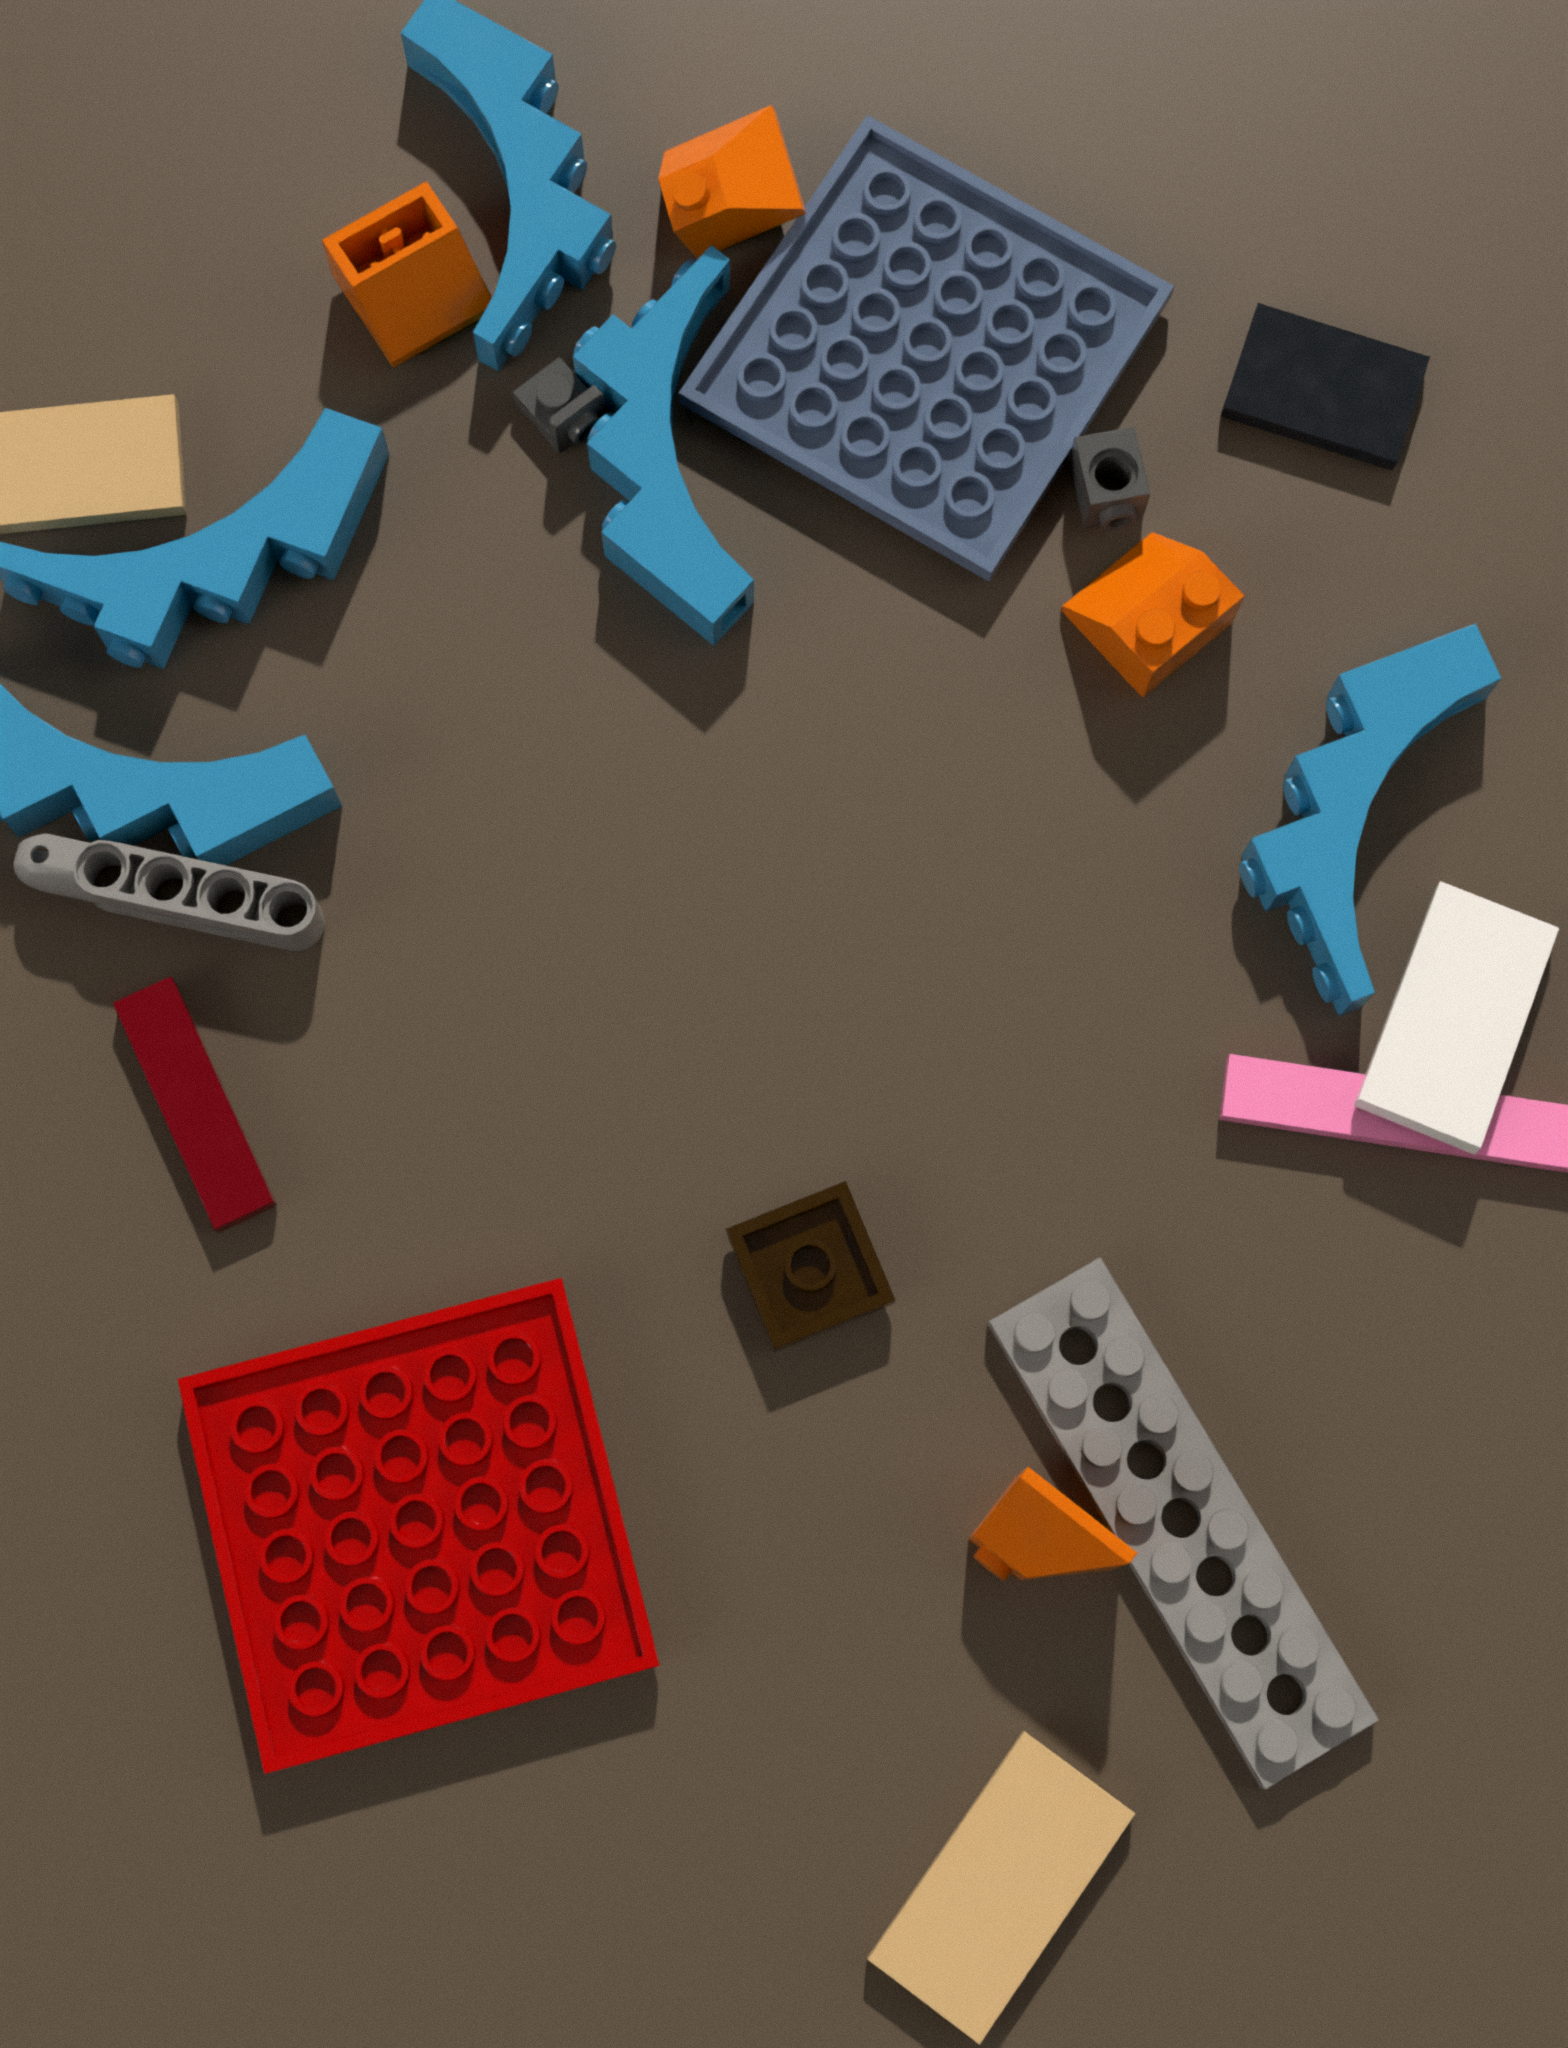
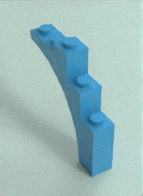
M424 0L401 32L407 66L442 89L474 122L495 155L509 192L511 211L506 257L495 293L473 331L478 360L499 372L510 355L516 357L523 351L531 336L532 322L542 308L548 310L555 304L563 289L564 280L583 290L594 272L600 275L607 269L616 250V242L613 240L611 214L574 194L585 177L587 162L584 159L582 134L546 114L552 107L559 89V85L556 82L553 54L456 0Z
M711 245L698 260L690 258L679 268L672 280V287L658 301L652 299L641 307L632 322V328L613 314L600 328L595 326L587 330L575 346L573 362L575 375L588 389L595 385L604 396L605 407L614 413V415L611 413L603 415L595 423L588 435L587 449L590 469L630 501L628 503L622 500L617 503L602 523L603 530L601 535L604 556L715 646L753 605L754 579L719 545L695 509L678 468L672 436L673 404L684 361L703 323L730 289V259Z
M324 408L303 447L271 484L227 517L190 536L149 549L99 556L44 553L0 541V580L4 584L3 590L13 598L27 604L37 605L41 599L60 606V611L67 617L85 625H94L95 630L107 647L106 652L108 655L123 664L141 668L143 662L164 669L192 605L198 613L216 622L227 623L229 618L250 624L277 561L285 570L302 578L312 579L317 574L331 580L335 579L389 456L383 430L376 425Z
M1476 623L1339 674L1327 695L1326 711L1334 730L1338 734L1344 733L1346 737L1296 755L1284 775L1286 780L1283 781V792L1288 806L1295 815L1302 814L1303 819L1251 838L1241 855L1243 861L1239 863V872L1244 887L1251 897L1259 896L1265 912L1289 904L1291 909L1287 911V919L1290 930L1299 945L1307 944L1316 964V967L1312 969L1315 986L1326 1003L1333 1002L1338 1016L1362 1008L1375 993L1359 946L1353 900L1357 847L1369 806L1386 774L1409 747L1444 720L1486 700L1502 679Z
M0 684V822L5 821L18 838L73 811L78 824L90 843L101 839L135 846L169 829L183 857H197L198 860L226 866L342 807L330 779L305 734L258 753L212 762H156L113 754L66 736L26 710Z

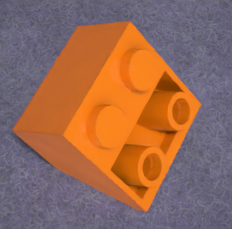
M427 181L322 239L332 276L393 368L480 319L492 299L458 227Z

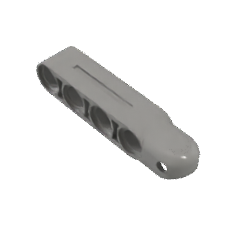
M46 833L29 837L20 842L13 862L15 875L27 886L45 893L92 902L98 908L116 914L289 951H302L312 947L320 940L325 930V918L313 893L304 884L282 877L113 841L97 840L88 843ZM39 847H44L48 849V851H37L36 849ZM121 866V874L114 884L107 887L95 886V880L99 872L104 868ZM169 879L183 880V887L176 897L167 901L156 899V892L163 882ZM230 892H242L245 894V900L237 911L230 914H220L217 912V904L225 894ZM291 905L307 907L304 920L293 927L277 925L278 917L286 907Z

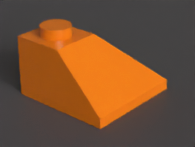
M772 105L664 151L658 180L672 229L697 259L711 245L720 251L806 214L778 117Z
M1029 1467L1014 1478L969 1537V1540L979 1547L973 1556L975 1560L1002 1581H1006L1011 1573L1021 1581L1113 1570L1130 1564L1137 1555L1135 1550Z

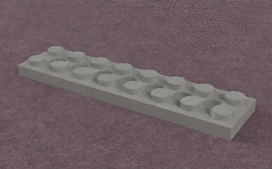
M1101 1257L990 1320L987 1324L1107 1529L1137 1552V1555L1129 1564L1130 1568L1260 1788H1269L1379 1721ZM1079 1329L1091 1336L1095 1344V1354L1089 1363L1075 1365L1063 1358L1059 1349V1341L1064 1332ZM1111 1385L1118 1387L1126 1394L1129 1409L1123 1420L1108 1422L1097 1415L1093 1407V1397L1098 1388ZM1135 1443H1150L1160 1451L1163 1466L1156 1478L1150 1480L1141 1479L1130 1471L1127 1455ZM1179 1499L1186 1501L1196 1512L1197 1525L1193 1533L1188 1537H1175L1168 1533L1163 1526L1162 1511L1170 1500ZM1208 1557L1221 1559L1228 1565L1231 1571V1585L1221 1596L1206 1594L1197 1583V1568ZM1245 1615L1257 1618L1264 1625L1267 1634L1263 1649L1251 1656L1241 1653L1234 1646L1231 1637L1234 1623ZM1282 1674L1294 1678L1302 1692L1299 1707L1287 1715L1277 1713L1272 1709L1267 1700L1269 1683L1276 1676Z

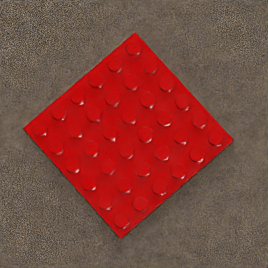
M562 1278L177 1379L264 1774L660 1666Z

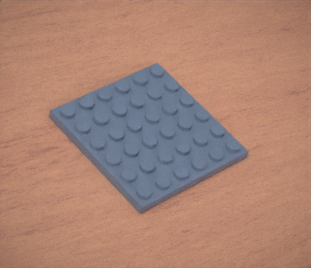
M866 115L805 205L806 214L798 217L679 391V404L990 582L1070 457L1074 437L1084 435L1168 304L1175 286Z

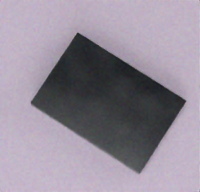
M1258 303L1220 416L1393 471L1401 452L1430 356Z

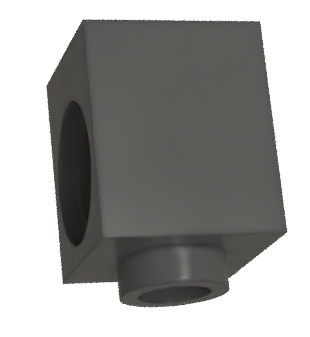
M1135 427L1074 437L1068 465L1083 529L1101 526L1103 530L1115 531L1129 527L1137 519L1143 518L1150 497V490ZM1102 477H1112L1117 479L1124 488L1117 491L1106 490L1096 480Z

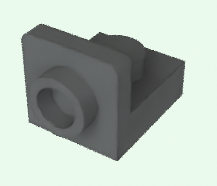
M561 357L513 391L515 404L559 454L573 443L575 445L586 443L592 427L606 414L604 396L595 385L588 389Z

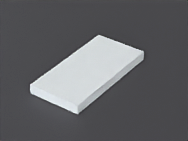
M1440 881L1434 890L1354 1106L1475 1155L1483 1144L1559 928Z

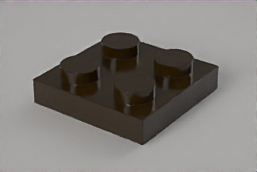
M846 1181L726 1229V1235L774 1353L895 1304V1297Z

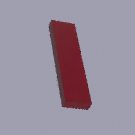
M173 977L165 978L113 1002L214 1230L220 1233L277 1206Z

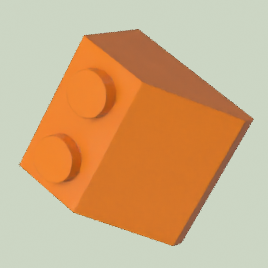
M1151 532L1062 606L1061 611L1137 693L1144 698L1233 623L1245 595L1203 551Z

